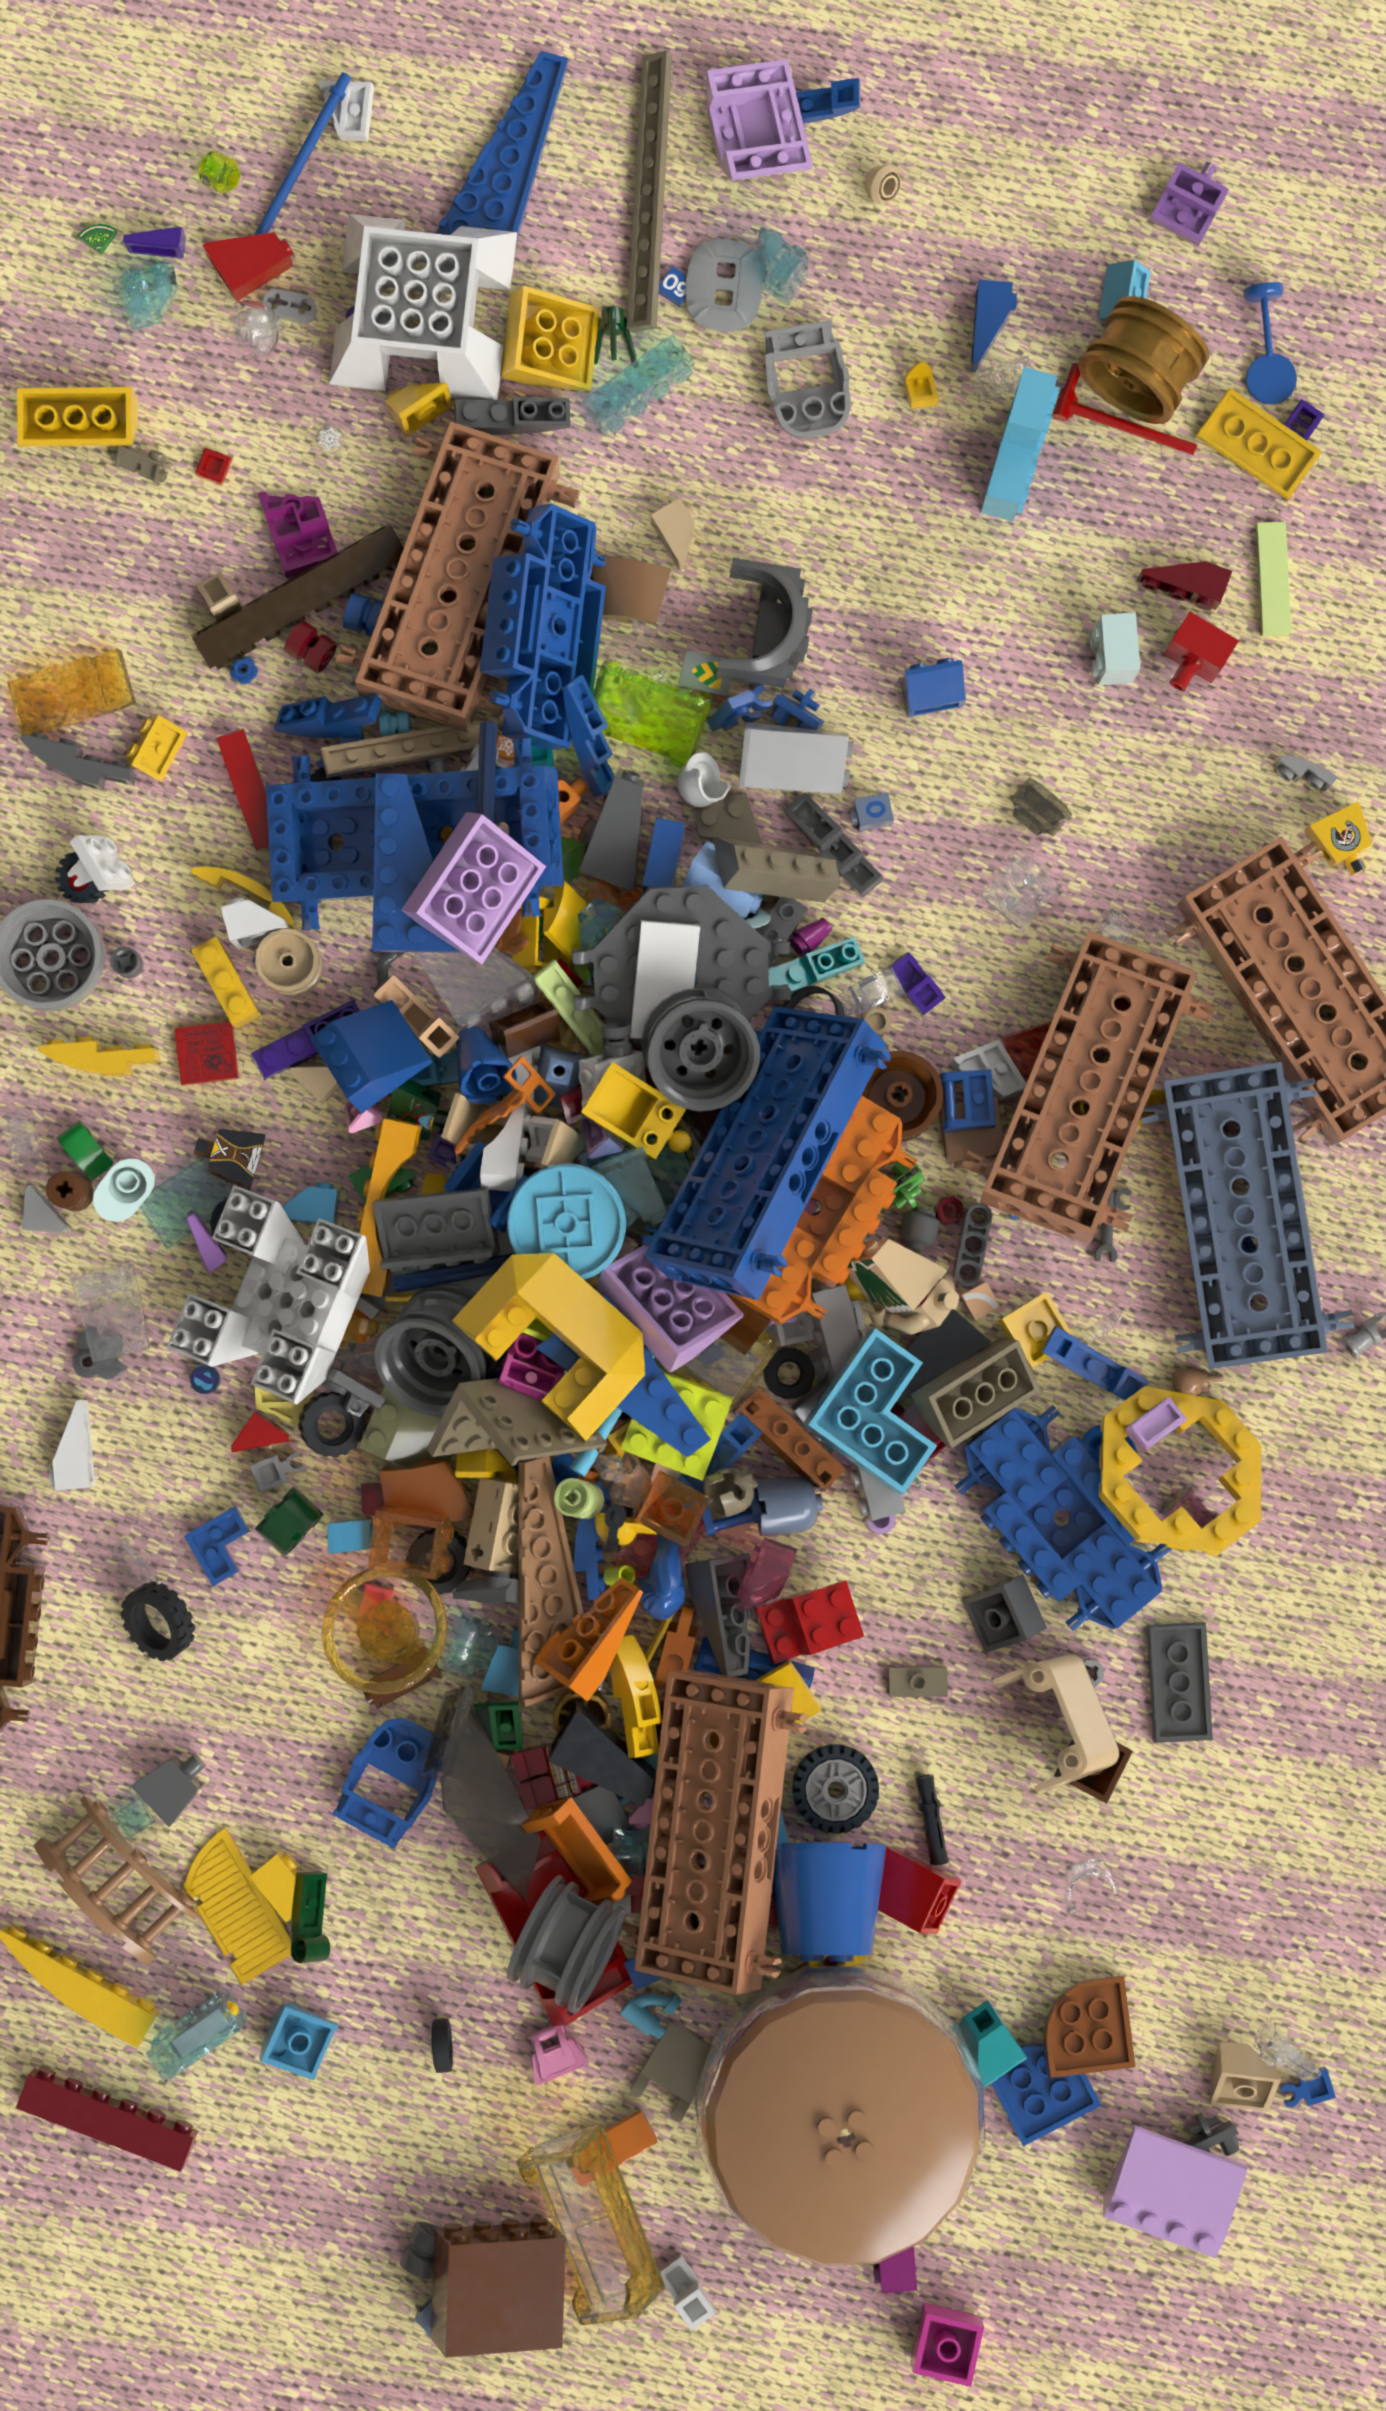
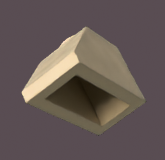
M681 498L651 514V524L679 570L685 568L695 530L694 520L697 519L690 504L684 505Z

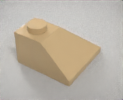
M1220 2041L1214 2056L1210 2105L1268 2112L1280 2084L1281 2074L1250 2045L1239 2044L1235 2041Z

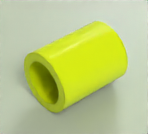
M630 1565L610 1566L604 1571V1581L610 1587L620 1578L625 1579L631 1584L635 1580V1571Z

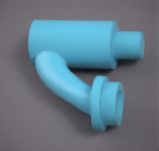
M676 1993L671 1997L659 1994H641L634 1998L631 1997L619 2014L646 2036L651 2033L659 2040L666 2030L658 2024L660 2019L647 2010L645 2006H664L662 2012L672 2015L680 2005L681 2000L677 1998L678 1995Z

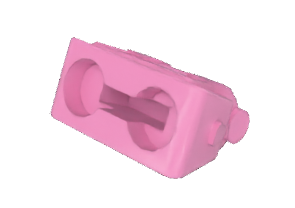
M551 2025L529 2034L531 2042L535 2046V2051L531 2057L536 2085L543 2084L587 2065L588 2056L575 2038L567 2037L564 2025ZM558 2036L559 2042L544 2048L542 2042Z

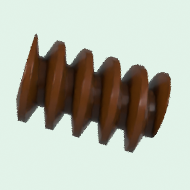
M60 1171L54 1174L46 1184L48 1200L55 1206L70 1211H82L93 1200L94 1189L91 1183L86 1178L72 1172Z

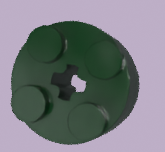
M293 1486L284 1495L282 1501L278 1505L275 1504L264 1515V1519L256 1526L255 1530L285 1557L305 1538L310 1529L315 1527L324 1516V1513Z

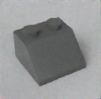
M1023 1574L999 1582L962 1599L985 1653L1028 1640L1047 1628Z

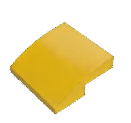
M565 880L563 881V886L555 887L554 906L544 910L543 933L573 963L572 949L587 948L593 930L595 912Z

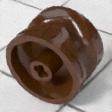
M907 1051L889 1052L890 1061H882L887 1068H875L862 1096L901 1119L902 1143L920 1136L937 1118L943 1102V1087L937 1071L923 1057ZM896 1093L901 1094L902 1097L900 1101H897V1099H893V1096Z

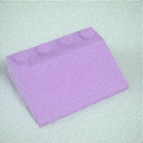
M466 812L405 903L402 911L423 928L477 963L483 964L546 866L483 814Z
M643 1245L605 1268L600 1275L596 1289L603 1297L608 1296L617 1310L643 1333V1343L666 1370L671 1373L695 1358L738 1322L744 1314L725 1292L669 1279L645 1257L650 1246Z
M1134 2126L1104 2192L1103 2217L1216 2258L1227 2236L1247 2173V2166Z

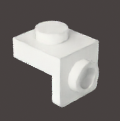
M532 1116L528 1121L531 1147L527 1151V1156H525L526 1161H542L555 1121L554 1118Z

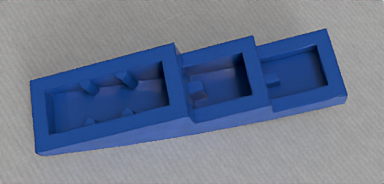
M582 674L562 688L572 742L582 771L595 798L605 794L611 788L615 776L607 759L613 756V753L602 733L609 726Z

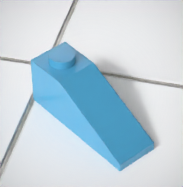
M372 1519L337 1520L327 1523L328 1554L372 1549L373 1542H378V1526L373 1525Z

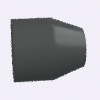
M591 816L581 827L578 840L587 847L597 824V821Z

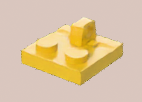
M1047 1291L998 1320L1008 1339L1019 1340L1031 1369L1050 1358L1042 1353L1041 1350L1054 1326L1074 1336Z

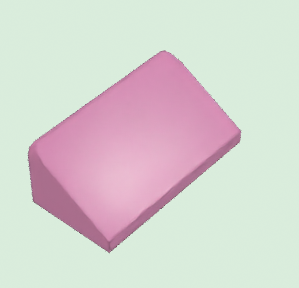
M350 1101L344 1107L347 1128L350 1133L383 1121L379 1101L363 1113Z

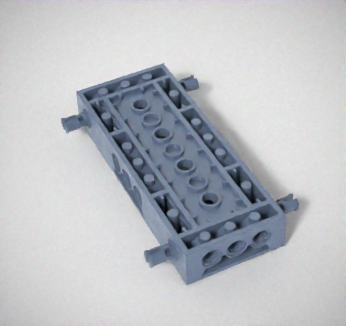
M1282 1062L1164 1081L1167 1098L1165 1103L1145 1106L1142 1112L1155 1113L1141 1118L1142 1125L1168 1120L1171 1124L1203 1329H1201V1332L1175 1335L1176 1341L1191 1342L1190 1344L1178 1347L1177 1352L1179 1354L1181 1352L1204 1349V1352L1207 1353L1209 1369L1329 1352L1326 1338L1328 1331L1355 1328L1354 1322L1338 1321L1353 1315L1352 1309L1325 1314V1311H1322L1289 1107L1291 1100L1317 1097L1316 1090H1302V1088L1315 1085V1078L1288 1083V1080H1285ZM1235 1121L1240 1125V1132L1236 1137L1230 1138L1225 1136L1223 1127L1227 1122ZM1239 1178H1243L1249 1183V1190L1244 1195H1236L1232 1190L1234 1181ZM1247 1236H1253L1258 1240V1249L1253 1253H1246L1241 1247L1242 1240ZM1256 1294H1262L1267 1298L1268 1305L1263 1311H1255L1251 1307V1298Z

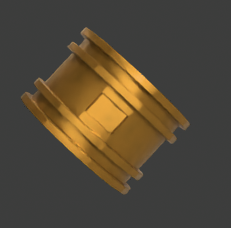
M1122 297L1115 304L1113 311L1109 313L1105 322L1106 330L1101 338L1092 341L1087 347L1086 353L1081 356L1078 363L1079 372L1097 395L1126 415L1146 423L1165 424L1179 407L1182 401L1181 391L1187 382L1197 379L1202 368L1210 358L1208 347L1199 333L1188 322L1168 308L1142 297Z

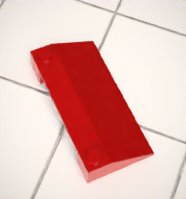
M544 1830L504 1849L474 1867L514 1948L537 1901L556 1876L561 1875L565 1877L566 1885L570 1882L578 1884V1896L584 1898L588 1894L587 1889ZM618 1941L597 1985L583 2007L576 2014L568 2011V2003L563 2007L555 2004V1991L538 1982L533 1984L553 2026L570 2024L633 1984L624 1964L627 1958Z

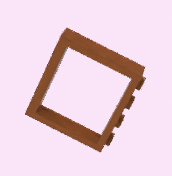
M759 1387L733 1412L735 1416L743 1413L763 1432L759 1438L800 1477L809 1480L816 1492L826 1491L846 1470ZM747 1407L753 1411L752 1414L746 1410Z

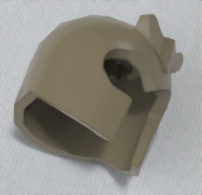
M747 1465L742 1469L734 1467L723 1468L705 1477L703 1488L705 1502L713 1515L719 1518L739 1514L751 1505L754 1497V1488L758 1486V1483L752 1479V1474L748 1472Z

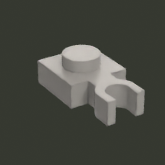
M298 1452L289 1455L281 1463L278 1456L275 1455L249 1465L259 1493L286 1483L285 1473H297L305 1470L304 1466L295 1469L290 1465L291 1459L299 1456Z

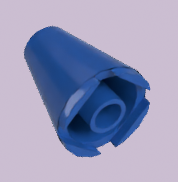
M468 1026L460 1030L457 1034L460 1038L456 1041L459 1087L463 1095H465L468 1101L476 1104H490L496 1102L495 1097L504 1094V1096L508 1095L513 1087L506 1081L503 1075L513 1064L480 1027ZM514 1069L511 1073V1076L516 1081L517 1074Z

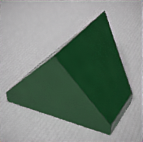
M519 1701L464 1705L493 1744V1750L523 1749L522 1706H520Z

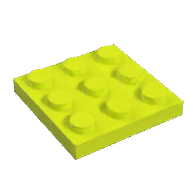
M661 1370L711 1440L686 1458L647 1428L631 1419L621 1450L703 1481L734 1398Z

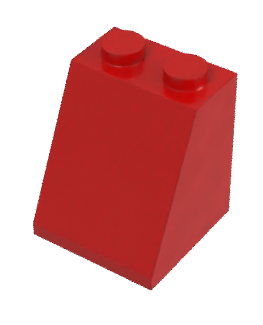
M886 1846L878 1910L918 1933L937 1934L962 1880L894 1847Z

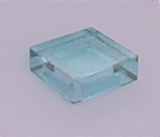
M141 1797L114 1813L128 1838L133 1837L156 1822Z

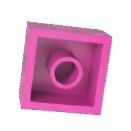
M923 2302L910 2359L912 2372L971 2387L984 2331L981 2316Z

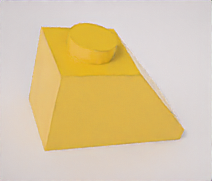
M280 1850L249 1877L285 1923H287L293 1917L296 1876L298 1873L296 1868L298 1864L289 1853L284 1855Z

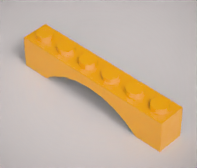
M384 1118L383 1123H378L375 1139L379 1140L377 1152H372L369 1162V1168H372L373 1172L371 1180H366L363 1196L367 1197L365 1208L360 1209L357 1219V1225H361L359 1234L366 1236L370 1267L369 1275L361 1293L383 1297L387 1294L391 1272L390 1269H381L380 1262L384 1258L373 1202L378 1199H384L394 1175L405 1162L417 1153L422 1125L393 1118Z

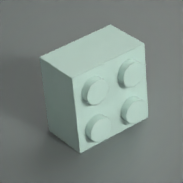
M1136 612L1101 615L1097 624H1094L1093 632H1090L1089 635L1090 649H1095L1096 660H1092V676L1097 677L1098 685L1132 683L1140 671Z

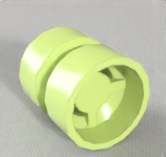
M569 1478L562 1481L556 1488L554 1502L559 1512L564 1515L590 1519L594 1518L597 1513H600L604 1504V1496L600 1487L595 1483Z

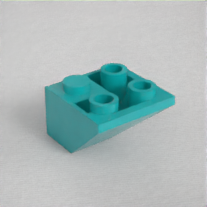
M988 2000L966 2014L951 2035L966 2072L978 2092L1027 2059V2056L997 2009Z

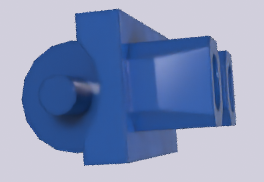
M797 689L795 690L792 697L798 700L799 704L784 694H778L773 701L776 705L770 718L781 725H785L791 714L800 719L796 725L797 728L818 730L825 722L806 710V707L816 712L820 704L812 700L815 691L809 689L805 695Z

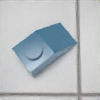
M316 1182V1187H306L283 1205L282 1208L290 1221L317 1223L318 1218L336 1225L340 1191L333 1189L334 1184Z

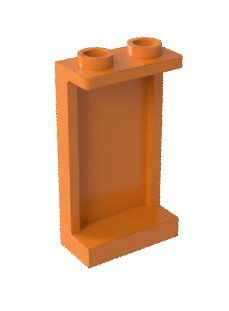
M571 1797L539 1806L521 1824L527 1834L544 1830L587 1889L588 1894L584 1899L599 1906L606 1899L616 1903L626 1894L625 1889L632 1880Z

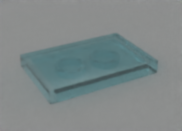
M201 1157L154 1188L139 1207L166 1249H170L192 1234L187 1222V1212L191 1209L195 1210L206 1225L210 1222L212 1211L216 1205L225 1198H228L232 1188L228 1182L207 1172L209 1158Z

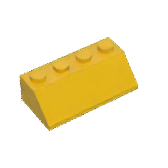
M131 387L17 388V445L19 447L128 446L134 443L138 427V397Z

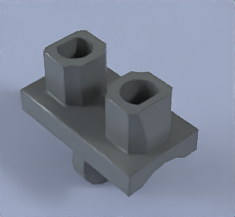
M1202 2113L1196 2115L1199 2124L1189 2129L1193 2136L1204 2133L1184 2142V2144L1211 2153L1210 2147L1219 2144L1225 2156L1232 2155L1240 2150L1235 2136L1239 2133L1231 2121L1210 2130V2128L1220 2123L1216 2116L1205 2120Z

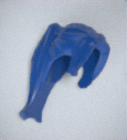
M658 1522L655 1524L657 1527L656 1553L652 1560L649 1574L645 1577L644 1581L643 1576L639 1577L637 1585L643 1592L640 1603L644 1611L654 1619L665 1620L675 1614L683 1604L685 1584L681 1576V1563L678 1551L677 1533L680 1528L670 1527L665 1522Z

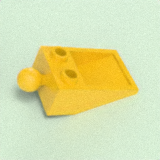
M611 1062L582 1108L581 1113L649 1159L657 1158L666 1141H668L670 1149L675 1153H684L691 1146V1137L686 1131H673L686 1109L672 1103L661 1092L614 1062ZM665 1108L671 1111L667 1119L662 1117V1111ZM650 1133L655 1135L651 1145L646 1141V1137Z

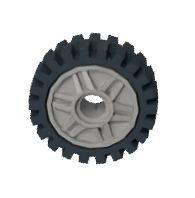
M828 1744L814 1749L811 1753L809 1752L799 1763L793 1777L792 1793L795 1805L805 1821L823 1832L840 1834L841 1832L847 1833L854 1828H859L871 1817L879 1799V1782L874 1767L861 1752L841 1744ZM835 1781L841 1782L844 1785L843 1792L838 1796L828 1793V1786Z

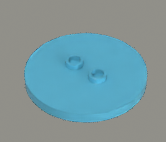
M555 1164L533 1173L517 1189L508 1211V1236L516 1254L555 1253L585 1280L607 1268L619 1253L626 1233V1212L616 1188L599 1172L578 1164Z

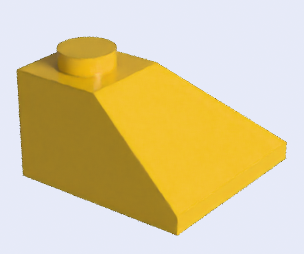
M445 382L408 385L403 389L398 388L391 392L385 401L387 411L406 438L453 406L449 387Z

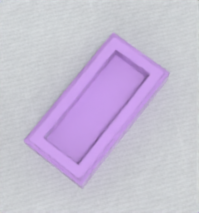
M1167 1397L1130 1424L1124 1431L1144 1453L1182 1425L1187 1418L1170 1397Z

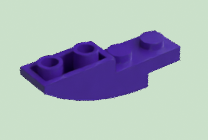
M354 999L303 1024L302 1028L252 1052L250 1056L264 1081L317 1056L319 1052L310 1037L332 1021L359 1012L360 1010Z

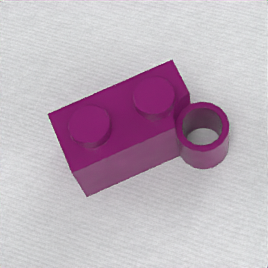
M914 2246L879 2262L877 2265H873L874 2283H880L882 2293L917 2290Z

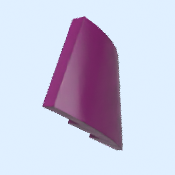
M266 492L258 493L286 578L298 575L337 553L319 497H298L293 494H285V497L268 496ZM326 537L327 542L320 538Z

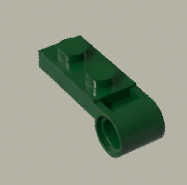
M322 1871L298 1872L296 1876L291 1929V1956L296 1963L325 1961L330 1954L329 1939L326 1935L322 1934L327 1873Z

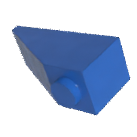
M978 281L970 372H977L1008 321L1010 311H1015L1017 293H1012L1013 282Z

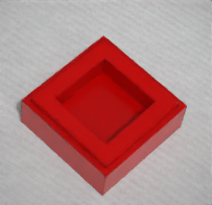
M205 448L195 475L222 486L233 460L227 455Z

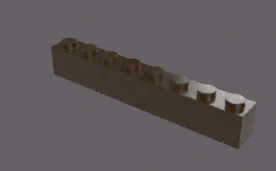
M387 523L194 633L191 637L209 668L211 669L215 666L217 670L232 662L230 657L240 652L241 655H245L257 647L255 645L256 642L263 638L266 641L274 639L281 634L280 629L288 624L291 627L296 626L301 621L306 620L304 615L312 610L318 613L331 605L329 601L339 596L340 599H343L355 592L354 587L362 582L367 585L380 577L378 573L388 568L390 571L396 569L404 547L392 525Z

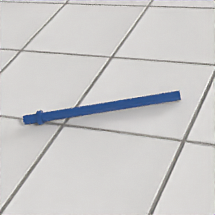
M342 72L335 86L331 85L328 99L254 235L266 234L270 231L339 101L344 100L346 96L345 90L352 79L348 74Z

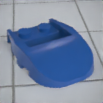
M401 1718L391 1719L382 1723L370 1736L369 1741L360 1753H357L341 1790L342 1795L338 1806L332 1814L395 1849L399 1840L428 1804L444 1764V1750L439 1739L427 1729L410 1720ZM368 1764L419 1791L404 1820L353 1792Z

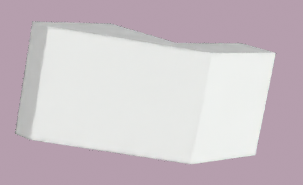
M681 2254L657 2271L658 2277L674 2298V2307L691 2331L716 2313L701 2282Z

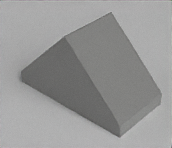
M28 1185L25 1188L23 1230L70 1233L73 1230L36 1186Z

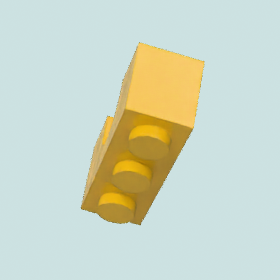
M217 936L191 950L227 1017L236 1029L262 1016L250 992L240 979L222 941Z

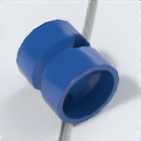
M353 592L345 609L343 628L358 633L365 630L366 635L372 637L384 602L376 600L371 603L370 597Z

